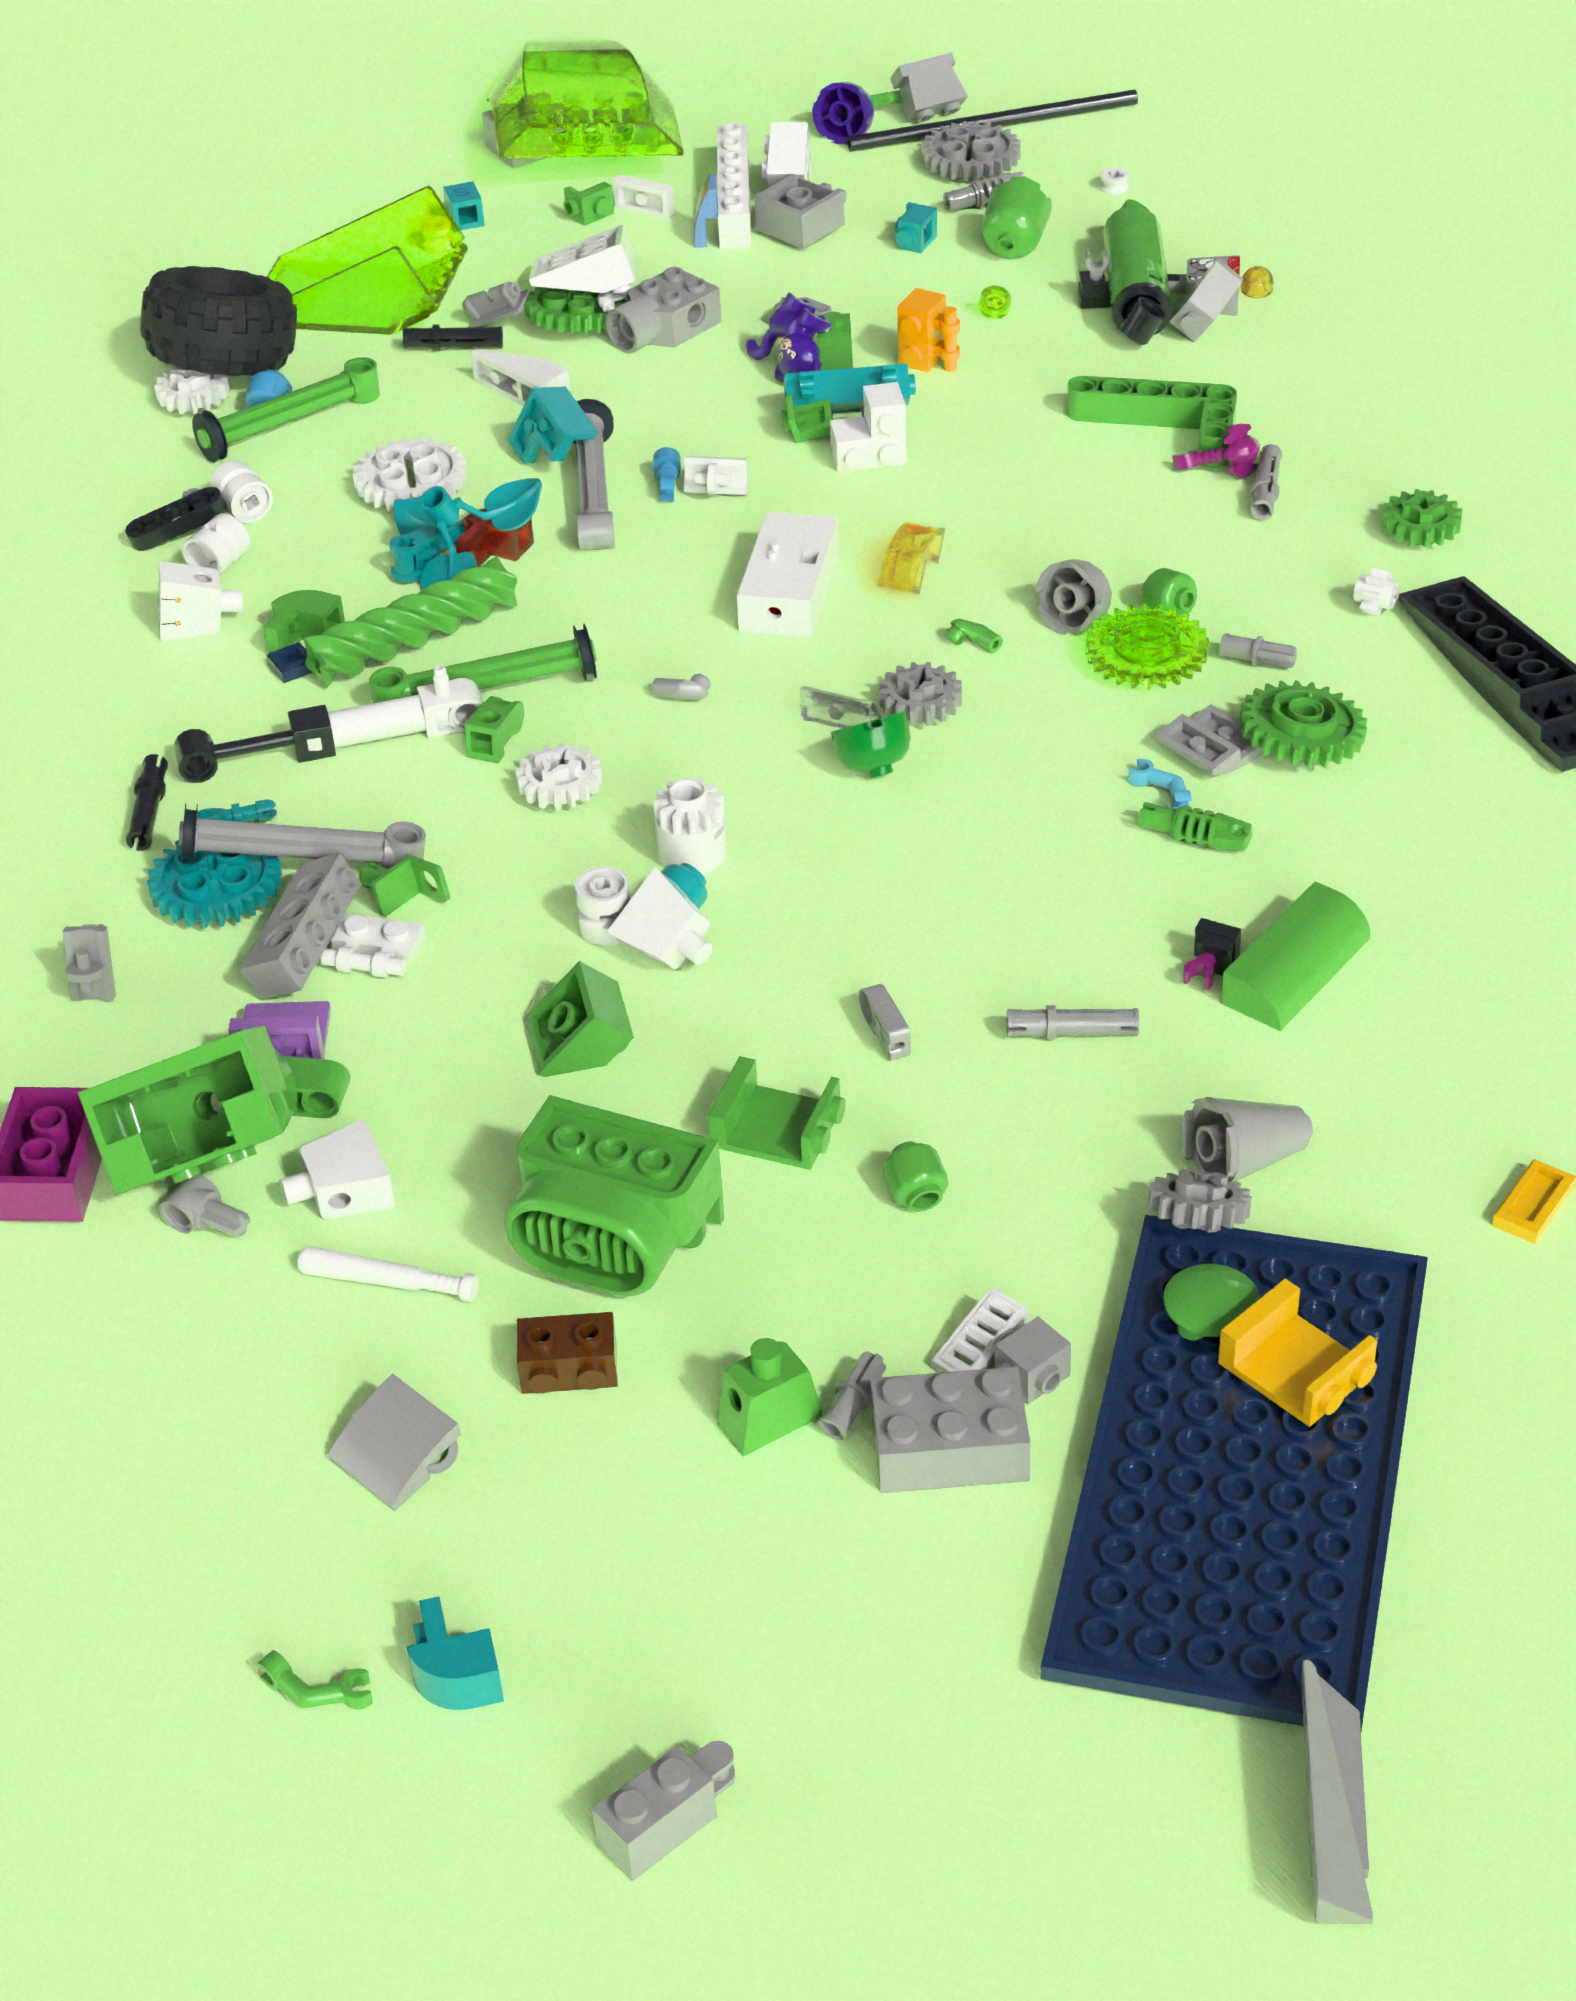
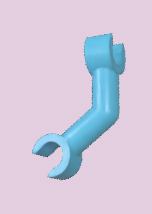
M1139 758L1137 759V769L1128 768V782L1132 785L1146 786L1153 784L1169 789L1172 796V808L1178 809L1180 806H1189V801H1192L1191 792L1186 790L1182 777L1155 769L1154 764L1150 760Z

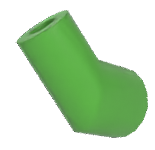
M961 618L951 621L950 628L945 632V637L955 645H961L965 637H968L992 653L997 652L1003 643V638L983 624Z

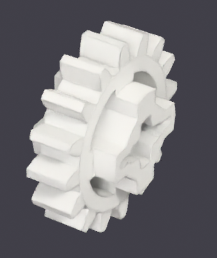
M176 366L171 371H163L164 377H157V384L154 385L160 406H167L168 411L179 409V414L184 412L194 414L198 412L199 408L210 410L213 404H222L221 399L228 398L227 391H230L227 375L205 374L198 371L180 369Z
M559 742L557 748L553 749L545 744L543 745L542 752L529 751L530 759L521 758L519 760L520 768H516L517 786L520 796L526 795V800L529 804L538 800L539 808L542 809L549 804L553 805L555 810H560L562 804L566 803L574 808L576 807V801L579 799L585 802L590 801L589 793L598 794L599 784L603 783L600 758L598 756L592 757V750L590 748L580 751L579 744L576 743L568 747L563 742Z

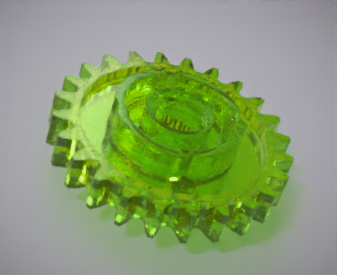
M1143 603L1141 609H1136L1129 604L1127 611L1114 608L1113 616L1103 613L1101 621H1093L1092 629L1087 630L1085 655H1088L1087 663L1094 664V672L1104 671L1103 679L1105 680L1115 677L1116 685L1118 686L1124 682H1130L1131 689H1135L1139 684H1144L1147 690H1150L1153 684H1158L1161 688L1166 689L1167 682L1171 681L1176 685H1180L1181 677L1193 679V671H1202V664L1207 662L1209 638L1206 637V629L1199 628V620L1189 621V613L1176 615L1177 608L1175 607L1169 611H1164L1162 604L1156 606L1155 609H1150L1146 603Z

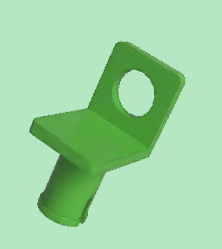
M408 855L390 869L379 866L374 862H368V867L364 865L359 873L361 885L372 889L379 913L385 917L419 893L442 902H447L451 898L441 866L413 855ZM424 871L434 878L437 888L427 881Z

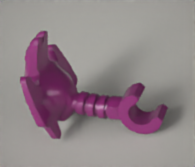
M1234 424L1228 427L1229 433L1224 438V444H1228L1226 448L1222 449L1221 447L1217 448V450L1211 449L1199 452L1198 450H1190L1186 454L1172 455L1174 470L1228 460L1233 464V466L1229 467V473L1235 474L1237 479H1243L1251 475L1258 468V464H1253L1259 453L1260 443L1259 440L1248 435V431L1252 429L1250 424Z

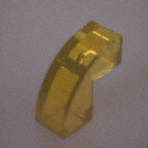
M910 521L903 523L889 544L877 586L884 589L920 595L926 562L939 563L946 528Z

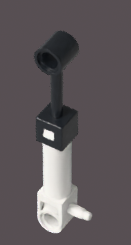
M437 665L433 670L434 684L417 687L418 695L327 712L326 704L288 711L290 730L214 744L210 734L206 731L189 729L177 736L174 742V749L181 776L187 781L202 783L211 779L217 772V759L294 745L297 761L302 763L336 756L335 748L421 731H426L427 738L465 732V722L483 703L479 688L474 681L467 678H457L449 681L446 668L442 665Z

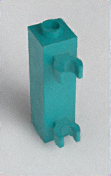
M908 364L784 374L783 381L784 395H792L795 406L829 399L833 412L862 410L864 405L863 386L898 382L906 406L909 405L911 395H916L915 375L908 374Z

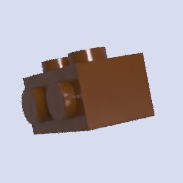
M613 1312L517 1318V1366L521 1393H549L618 1387L617 1341Z

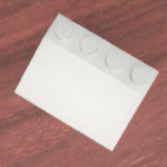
M624 224L534 259L529 276L531 286L606 293L612 290L614 294L632 288L631 283L636 281L638 260Z

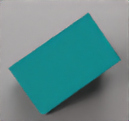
M566 386L532 388L509 435L508 442L523 464L535 463L542 447L552 462L564 461L574 440L595 439L598 431Z

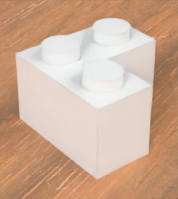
M771 122L770 135L764 136V153L767 154V161H762V180L768 181V188L792 174L811 182L812 152L808 122Z
M898 382L863 386L864 416L830 420L831 453L838 473L907 464L906 404Z

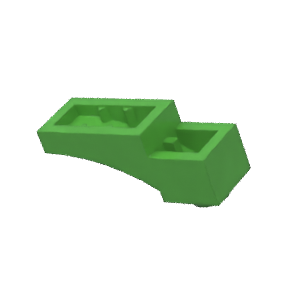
M833 311L823 314L831 321L832 325L827 333L817 334L820 362L822 363L821 371L853 368L850 313L842 314Z

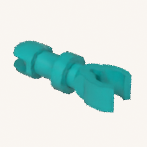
M264 799L255 801V804L241 807L239 803L231 804V809H202L197 814L199 819L237 822L259 819V822L273 819L277 815V810L273 809L276 806L273 800Z

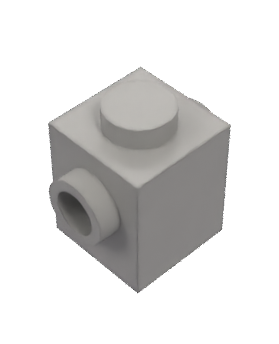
M1037 1316L1015 1332L1005 1334L995 1345V1368L1018 1366L1024 1403L1028 1405L1043 1394L1053 1392L1063 1380L1070 1376L1071 1343Z

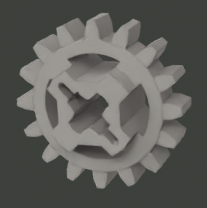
M911 662L910 668L907 669L898 665L896 666V674L886 672L885 680H880L879 706L884 708L886 716L905 711L910 726L923 722L926 726H930L932 719L945 722V714L955 716L956 707L962 706V681L956 680L955 671L946 673L944 665L938 666L936 669L931 668V662L918 665L915 662Z
M1189 1168L1179 1170L1178 1175L1167 1173L1166 1178L1155 1177V1181L1150 1182L1148 1205H1150L1149 1211L1158 1213L1159 1219L1171 1218L1172 1224L1178 1228L1201 1229L1210 1233L1221 1230V1226L1231 1229L1234 1228V1223L1245 1224L1246 1218L1250 1217L1252 1196H1250L1249 1189L1241 1188L1240 1182H1227L1228 1177L1222 1173L1200 1172Z

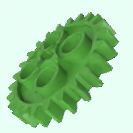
M535 287V291H530L525 301V316L529 317V322H535V326L545 325V330L557 328L559 333L564 330H569L571 334L575 332L588 334L592 330L600 333L601 328L606 329L605 320L608 312L603 311L597 301L599 292ZM624 299L615 301V302H614V304H615V307H614V308H616V307H618V306H620V305H622V304H624V303H626V302H628V301H626V300H624Z

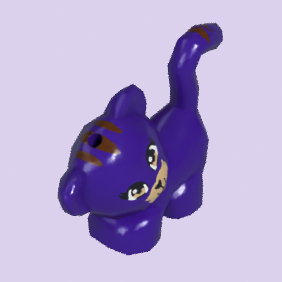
M788 292L781 306L777 308L769 319V328L764 334L761 345L758 346L755 339H750L746 342L745 347L749 356L755 360H761L769 356L777 338H784L779 344L778 364L775 369V379L779 381L784 380V374L821 371L820 349L813 337L816 333H827L832 323L824 315L819 317L814 315L817 308L810 300L803 299L801 301Z

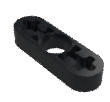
M206 487L132 520L126 526L125 533L135 550H148L208 523L216 515L225 513L227 504L218 488Z

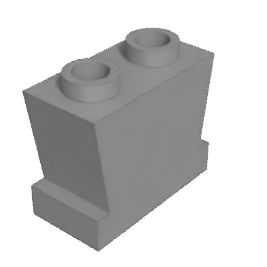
M952 52L900 65L890 77L893 88L900 89L906 122L917 120L921 123L932 119L936 114L944 113L947 116L961 109V105L968 98V94L953 69L956 61Z

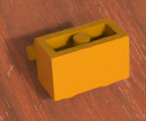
M915 288L897 306L898 364H908V368L928 373L942 359L944 361V370L946 372H954L957 370V361L960 359V346L957 344V334L960 332V319L957 318V308L954 306L946 307L945 294Z

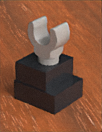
M1103 250L1102 259L1099 262H1092L1090 252L1086 251L1084 258L1086 268L1089 271H1079L1078 298L1080 309L1111 307L1109 283L1105 280L1104 270L1108 267L1109 263L1107 252Z

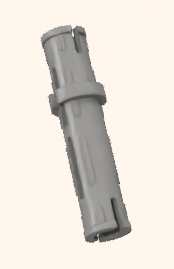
M1267 444L1262 447V451L1259 453L1257 477L1251 487V497L1253 498L1251 513L1259 520H1267L1272 516L1271 513H1274V503L1280 494L1278 476L1282 450L1274 444Z
M1046 1005L1045 1009H1007L1006 1012L1008 1016L1006 1017L1007 1037L1036 1035L1046 1036V1040H1055L1056 1036L1139 1035V1028H1137L1139 1027L1138 1008L1056 1009L1055 1005Z

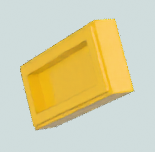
M1533 1159L1495 1212L1492 1226L1536 1244L1574 1189L1576 1176Z

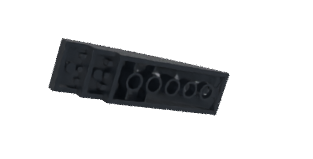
M1465 576L1399 594L1398 601L1461 676L1520 736L1561 772L1576 768V664Z

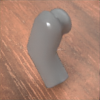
M700 673L694 674L691 680L657 677L652 683V692L657 697L700 701L708 696L711 682L707 676Z

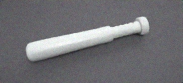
M312 1246L304 1247L300 1251L297 1260L298 1269L307 1275L419 1291L420 1289L435 1290L454 1295L458 1294L460 1299L465 1302H473L479 1288V1279L475 1274L467 1273L463 1277L448 1276L447 1274L426 1272L422 1267L394 1263Z

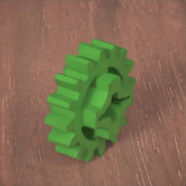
M1415 489L1414 494L1401 491L1400 498L1390 496L1389 503L1383 504L1381 527L1386 528L1387 536L1396 535V542L1398 543L1408 540L1411 547L1421 545L1429 548L1430 542L1441 546L1444 539L1453 541L1455 534L1460 533L1463 510L1462 508H1457L1458 502L1456 500L1447 501V494L1440 495L1439 497L1435 496L1434 490H1430L1427 493V491Z

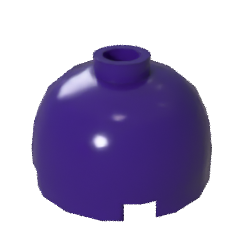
M848 81L831 83L822 88L817 101L813 104L812 115L816 129L823 137L834 140L833 143L848 144V136L865 134L869 130L874 118V106L868 92L860 85Z

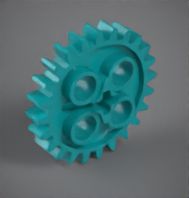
M179 840L175 841L176 850L163 849L164 858H155L153 860L155 868L148 869L149 880H147L154 908L159 907L161 916L170 914L173 923L185 918L186 927L192 926L196 921H201L203 929H206L211 921H217L220 927H224L225 921L228 918H232L236 923H240V914L246 913L250 916H255L254 907L267 908V898L277 897L276 888L282 886V870L280 859L277 856L197 851L195 853L194 865L193 859L183 858V863L181 864L182 846L178 845Z

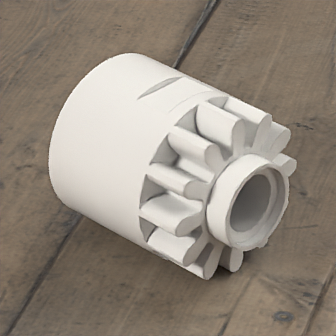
M683 777L682 780L675 783L672 781L667 782V791L657 790L656 800L653 801L659 862L664 868L668 864L680 865L681 863H687L695 867L701 874L717 869L727 857L724 797L722 793H718V785L710 784L706 787L704 778L696 780Z

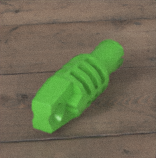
M1144 802L1138 816V826L1141 828L1164 831L1172 834V837L1177 841L1184 842L1186 840L1190 844L1197 842L1199 846L1205 847L1208 845L1212 849L1245 851L1253 835L1251 823L1219 812L1215 815L1210 810L1203 812L1201 808L1195 807L1192 810V807L1187 805L1175 809Z

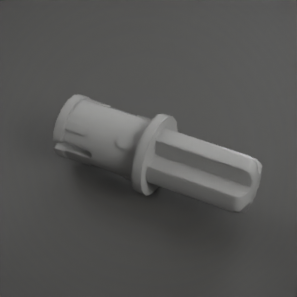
M1225 633L1221 638L1219 647L1220 657L1251 661L1252 666H1258L1259 663L1293 668L1298 654L1295 646L1264 641L1263 636H1257L1256 639Z
M869 1351L863 1352L846 1380H841L836 1385V1396L823 1417L818 1421L819 1429L829 1438L840 1441L846 1438L848 1430L859 1412L867 1409L871 1404L870 1378H879L886 1370V1365L883 1363L881 1355L878 1353L873 1354Z

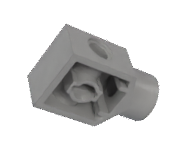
M669 267L664 272L650 279L643 280L639 285L627 290L628 302L610 310L605 320L606 329L611 341L624 353H632L647 344L675 348L722 323L720 288L705 281L703 278L684 271L680 267Z

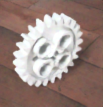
M416 436L413 441H408L405 437H402L400 443L388 440V446L386 447L378 444L375 445L376 452L366 450L365 458H358V465L353 466V480L358 497L364 496L365 503L374 502V508L385 504L387 511H391L394 508V500L412 499L422 496L427 489L434 486H441L451 497H456V490H463V482H467L466 459L463 458L462 451H456L454 444L446 446L445 440L434 443L433 437H429L425 441H420L419 436ZM405 460H411L415 488L409 487Z

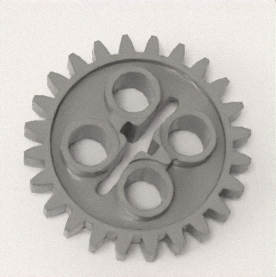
M963 121L960 126L951 123L950 128L940 126V131L932 130L931 135L925 136V141H922V162H925L926 168H931L932 173L940 171V177L951 175V180L957 177H963V181H967L969 177L980 180L981 176L988 178L992 174L1003 173V170L1012 171V166H1017L1018 160L1021 159V141L1017 139V134H1011V129L1002 130V125L991 127V122L980 125L979 121H976L973 125H969L968 122ZM971 141H973L971 161H969Z

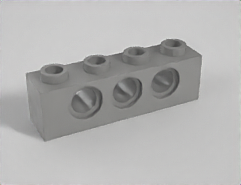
M341 853L300 864L239 968L261 1000L302 990L362 884Z

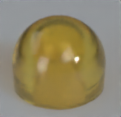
M1253 266L1245 271L1242 276L1244 280L1241 283V292L1245 296L1259 299L1273 293L1274 278L1267 268Z

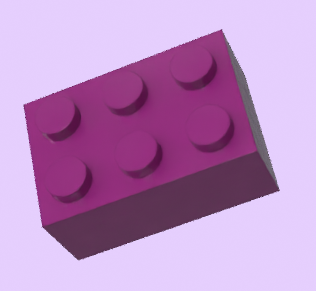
M14 1088L0 1129V1221L83 1222L102 1161L78 1092L88 1088Z

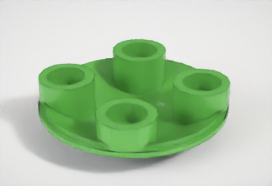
M1200 1264L1188 1267L1174 1275L1166 1285L1163 1301L1167 1314L1177 1324L1178 1333L1185 1339L1198 1340L1204 1336L1220 1337L1221 1330L1260 1299V1294L1253 1281L1240 1271L1224 1265Z

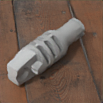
M1020 171L999 173L995 176H988V178L973 180L969 183L968 187L944 192L943 201L945 208L948 209V212L970 206L978 207L979 209L983 208L985 205L987 206L995 185L1008 182L1014 176H1026Z

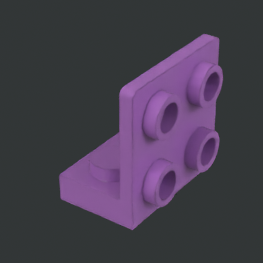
M329 1001L249 1003L245 1006L243 1018H230L229 1035L244 1029L265 1025L274 1049L282 1056L324 1059L331 1005Z

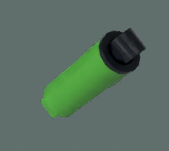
M1127 199L1122 207L1107 219L1103 228L1104 248L1109 262L1107 274L1112 317L1118 330L1132 341L1146 345L1153 335L1160 333L1168 325L1172 316V304L1160 224L1156 216L1147 207L1136 200Z

